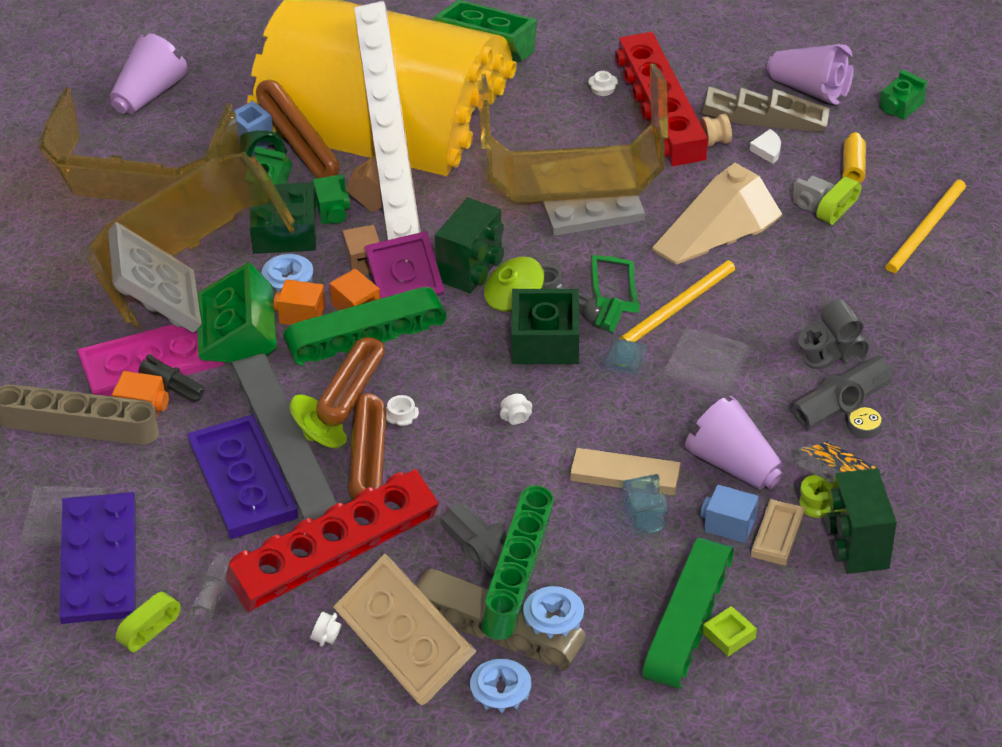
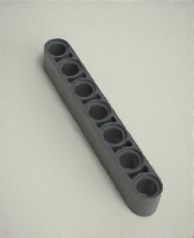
M260 353L231 362L234 381L239 382L240 388L238 390L244 403L249 404V413L254 415L298 509L299 521L301 522L308 518H312L314 521L325 515V512L336 504L335 498L301 428L291 414L289 403L266 355Z

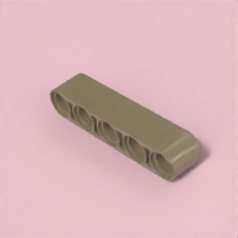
M4 385L0 387V425L5 428L138 445L152 443L159 436L156 410L154 405L148 401L20 385Z
M435 569L425 570L415 584L451 624L460 627V631L483 639V637L493 640V644L514 652L520 650L527 653V657L547 665L551 663L561 666L560 670L562 671L570 667L586 640L585 632L580 626L578 630H570L567 637H564L562 634H554L550 639L546 633L535 635L533 628L525 623L523 607L513 635L503 640L492 639L481 628L488 589ZM547 612V619L554 616V614Z

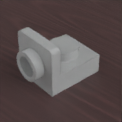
M813 175L807 181L798 178L794 182L792 203L797 204L804 210L817 213L822 198L835 185Z

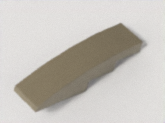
M709 86L704 95L701 113L715 118L720 114H726L730 122L743 125L804 131H825L829 108L773 89L770 96L767 97L741 87L737 96Z

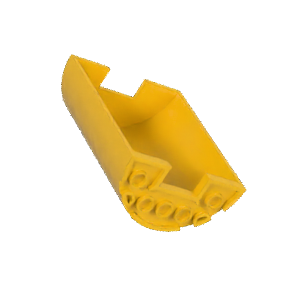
M284 0L274 12L264 31L263 37L267 39L262 54H256L251 76L256 78L253 95H248L247 103L254 101L261 107L256 97L258 84L269 79L277 81L329 148L368 158L373 156L376 158L354 7L363 5L342 0ZM387 11L410 166L414 169L447 176L452 167H458L462 151L469 149L471 146L473 133L469 131V122L472 112L481 105L485 92L486 103L492 104L498 95H503L506 81L508 78L512 79L515 75L516 62L512 60L511 49L503 36ZM272 121L273 132L278 131L279 136L284 137Z

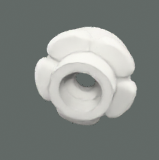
M599 71L589 78L588 84L591 85V90L594 94L607 96L614 92L618 81L611 73Z
M522 394L509 395L500 404V417L505 421H509L512 425L524 423L532 413V403Z
M398 395L391 398L387 403L386 420L391 424L396 423L399 426H406L418 417V408L415 407L413 399L408 396Z
M325 612L320 614L310 637L311 640L320 643L319 646H324L325 642L333 645L342 626L341 623L335 621L337 613H334L333 616Z

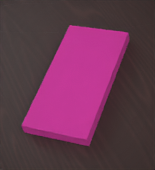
M174 324L77 349L91 393L103 396L112 395L123 371L138 373L140 364L143 359L147 360L146 356L148 354H151L172 368H180V373L184 375L224 365V362L205 361L198 357V329L192 333L186 328H179Z

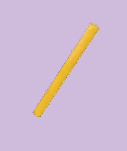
M956 180L886 264L885 269L887 271L897 273L965 190L966 184L964 181Z
M729 260L725 261L619 337V342L627 348L734 272V264Z

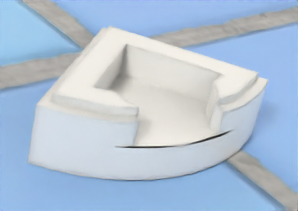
M769 129L750 143L751 152L772 164L778 160L781 141L773 130Z

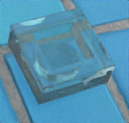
M615 338L606 359V368L638 375L647 355L648 345Z

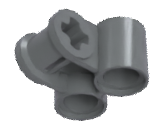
M843 299L829 302L822 309V320L805 328L798 336L799 346L805 351L803 355L805 364L813 369H824L840 358L845 363H850L848 360L857 357L862 359L869 351V344L861 334L864 324ZM809 336H811L813 343L809 342ZM819 352L822 353L823 359L820 358Z

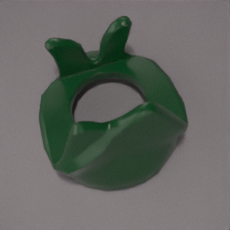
M255 130L243 133L239 137L240 165L242 170L248 175L254 160L252 150L257 143L270 141L275 145V151L287 154V149L278 131Z

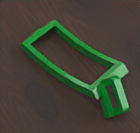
M592 255L590 261L593 298H596V307H601L594 326L613 334L623 311L639 313L640 303L635 289L634 262L612 256ZM597 262L627 266L630 301L620 300L616 297H601L598 284ZM608 305H609V306H610V307H609V310H608V312H607V314H606L605 319L603 320V317H604V315H605V313H606V310H607V308H608Z

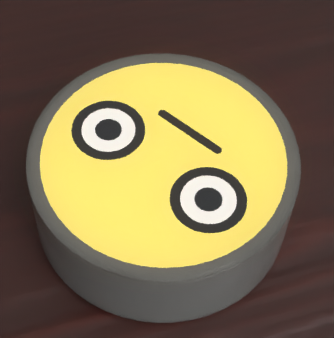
M861 406L858 410L849 413L847 428L851 434L858 438H874L882 430L883 417L878 410L868 406Z

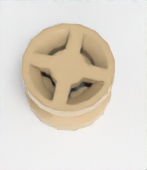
M720 114L714 119L709 117H702L700 119V124L708 138L707 147H712L718 142H721L723 145L731 143L732 129L726 114Z

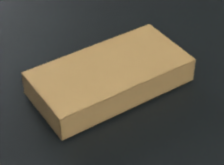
M770 499L751 550V557L786 566L804 517L805 507Z

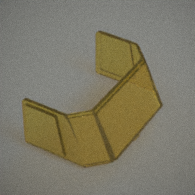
M650 64L651 125L630 145L510 151L491 136L489 90L486 74H481V80H476L481 148L485 149L488 180L516 203L638 196L664 170V138H668L667 82L655 64Z
M66 87L59 96L44 126L38 147L55 176L75 196L192 207L221 195L226 184L231 185L240 162L237 119L232 103H226L205 156L178 168L165 167L159 163L122 160V156L111 155L110 159L72 155L80 135L71 88Z
M246 152L214 158L107 223L87 247L90 254L87 260L96 278L127 324L132 322L134 327L137 328L140 325L125 295L120 293L113 285L108 230L115 222H118L173 256L188 246L190 249L200 244L199 239L234 218L233 215L244 208L269 203L290 233L295 231L292 226L295 220L254 156L249 158Z

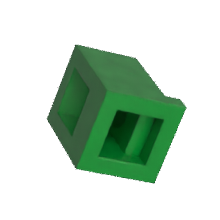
M902 69L899 72L898 78L881 91L879 108L889 115L905 120L924 104L927 81Z
M255 147V157L246 182L251 188L254 185L286 184L293 163L285 153Z
M344 174L313 179L316 207L321 225L338 224L346 221L345 210L350 209V200L345 188Z

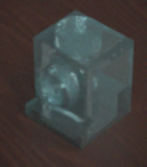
M658 474L623 481V505L635 534L646 531L655 533L665 526L663 515L668 514V505L665 495L663 493L659 494L660 478Z

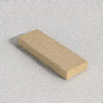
M577 448L570 473V481L675 496L681 462Z

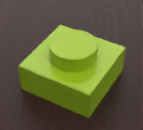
M730 606L703 624V634L729 657L756 638L757 628L735 608Z

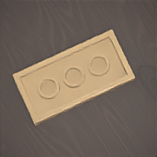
M386 554L333 606L420 705L427 703L477 652Z

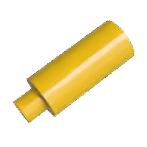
M854 132L844 141L843 177H849L861 183L865 179L866 142L859 133Z

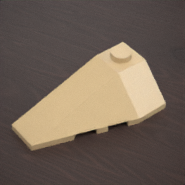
M733 163L708 184L652 247V251L677 265L709 253V250L725 243L727 245L735 243L740 237L761 233L781 218L782 213L760 176L737 163Z

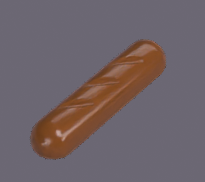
M271 79L259 83L256 88V97L259 104L272 115L274 124L316 178L338 175L340 170L338 159L284 88L277 81Z
M367 337L361 338L354 343L317 403L316 413L324 424L338 426L348 418L358 397L363 393L384 358L385 347L380 340Z
M372 393L361 394L354 406L348 477V494L352 500H355L360 492L369 487L377 489L382 486L387 410L384 402Z

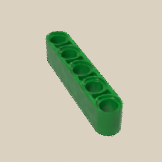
M421 287L296 322L285 330L283 338L294 362L297 365L303 366L304 362L311 360L313 362L334 357L336 353L343 351L348 353L354 343L361 338H375L383 343L397 339L398 335L405 333L407 335L428 330L433 325L441 326L447 319V313L436 292L430 287Z
M528 486L522 491L486 596L481 626L483 632L492 639H507L515 632L549 527L554 497L551 491L543 486Z
M699 537L696 539L647 654L643 669V679L677 689L682 688L680 680L682 677L686 678L694 658L691 656L693 648L697 649L703 636L704 621H709L716 604L714 596L715 594H720L727 576L725 575L726 567L730 568L732 564L734 547Z

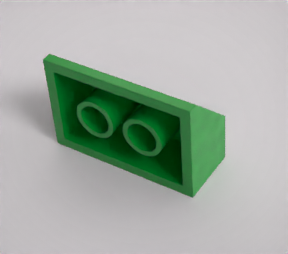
M463 0L455 1L433 17V21L503 36L509 44L512 60L515 62L523 61L534 52L537 19Z
M247 262L197 293L202 323L198 328V357L201 360L231 363L260 353L268 356L276 349L273 285L250 262Z

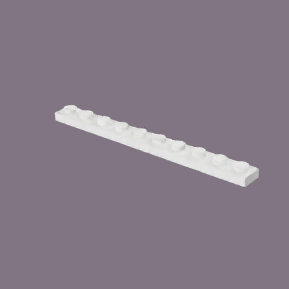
M384 1L354 7L387 236L388 240L420 233V225L387 10Z

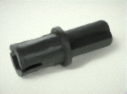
M151 354L146 356L147 360L143 359L138 373L161 376L165 391L172 390L192 403H196L201 399L205 391L204 386L180 373V368H172Z

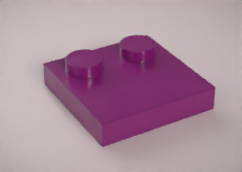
M427 231L364 246L372 281L380 289V299L421 287L432 288L437 296L444 294V287Z

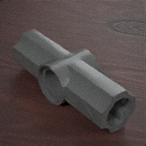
M876 355L843 375H829L823 381L821 388L794 403L792 411L795 419L805 430L810 431L842 411L853 412L858 410L866 397L891 383V379L894 378L891 367L885 362L883 357Z
M457 502L451 505L441 518L442 527L462 546L467 560H473L478 565L476 567L477 570L484 568L493 577L507 537L505 532L495 524L489 527L467 504Z

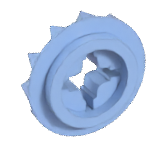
M283 254L267 261L262 268V275L278 292H281L286 279L312 282L313 266L308 259L300 255ZM293 269V275H288V277L282 276L287 275Z
M557 586L544 587L533 592L525 601L523 607L525 623L533 628L535 635L546 633L550 639L554 634H562L564 637H567L570 630L579 629L580 622L584 619V605L580 597L569 589ZM556 610H560V617L554 615L547 619V611L554 613Z
M493 659L481 664L475 669L470 679V690L474 701L481 702L486 711L491 707L498 708L501 713L508 707L518 709L520 702L528 700L531 689V677L528 671L521 664L509 659ZM499 676H502V681H504L506 686L503 693L497 692L496 688Z

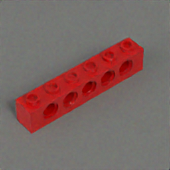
M646 32L619 37V49L615 50L616 64L618 67H623L625 83L627 85L631 84L633 99L635 102H640L642 117L650 122L652 138H658L661 156L667 157L671 167L707 160L708 138L654 33Z
M417 469L406 474L404 472L396 473L386 481L385 485L377 489L369 487L360 492L355 500L345 505L342 502L333 505L325 512V515L314 521L312 518L305 519L297 524L292 532L284 536L276 534L268 538L262 544V547L252 552L245 550L238 553L228 564L226 579L245 610L249 613L434 517L439 503ZM385 503H396L401 509H390ZM359 517L365 518L370 524L366 526L360 525L354 519ZM332 533L340 540L329 541L323 535ZM302 549L309 556L304 558L297 557L292 553V550ZM263 565H270L277 570V572L273 574L264 573L260 569V567Z

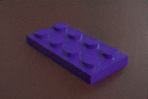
M253 414L187 434L190 448L230 539L298 519V509Z
M134 492L62 498L59 611L61 624L126 618L136 610V499Z

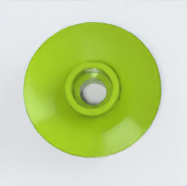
M516 257L502 263L491 273L486 281L484 296L487 303L500 312L512 311V289H541L544 283L543 268L538 261L530 257Z
M303 394L294 396L289 403L290 411L305 438L329 448H341L347 441V435L343 431V424L338 426L324 424L316 413L318 400Z

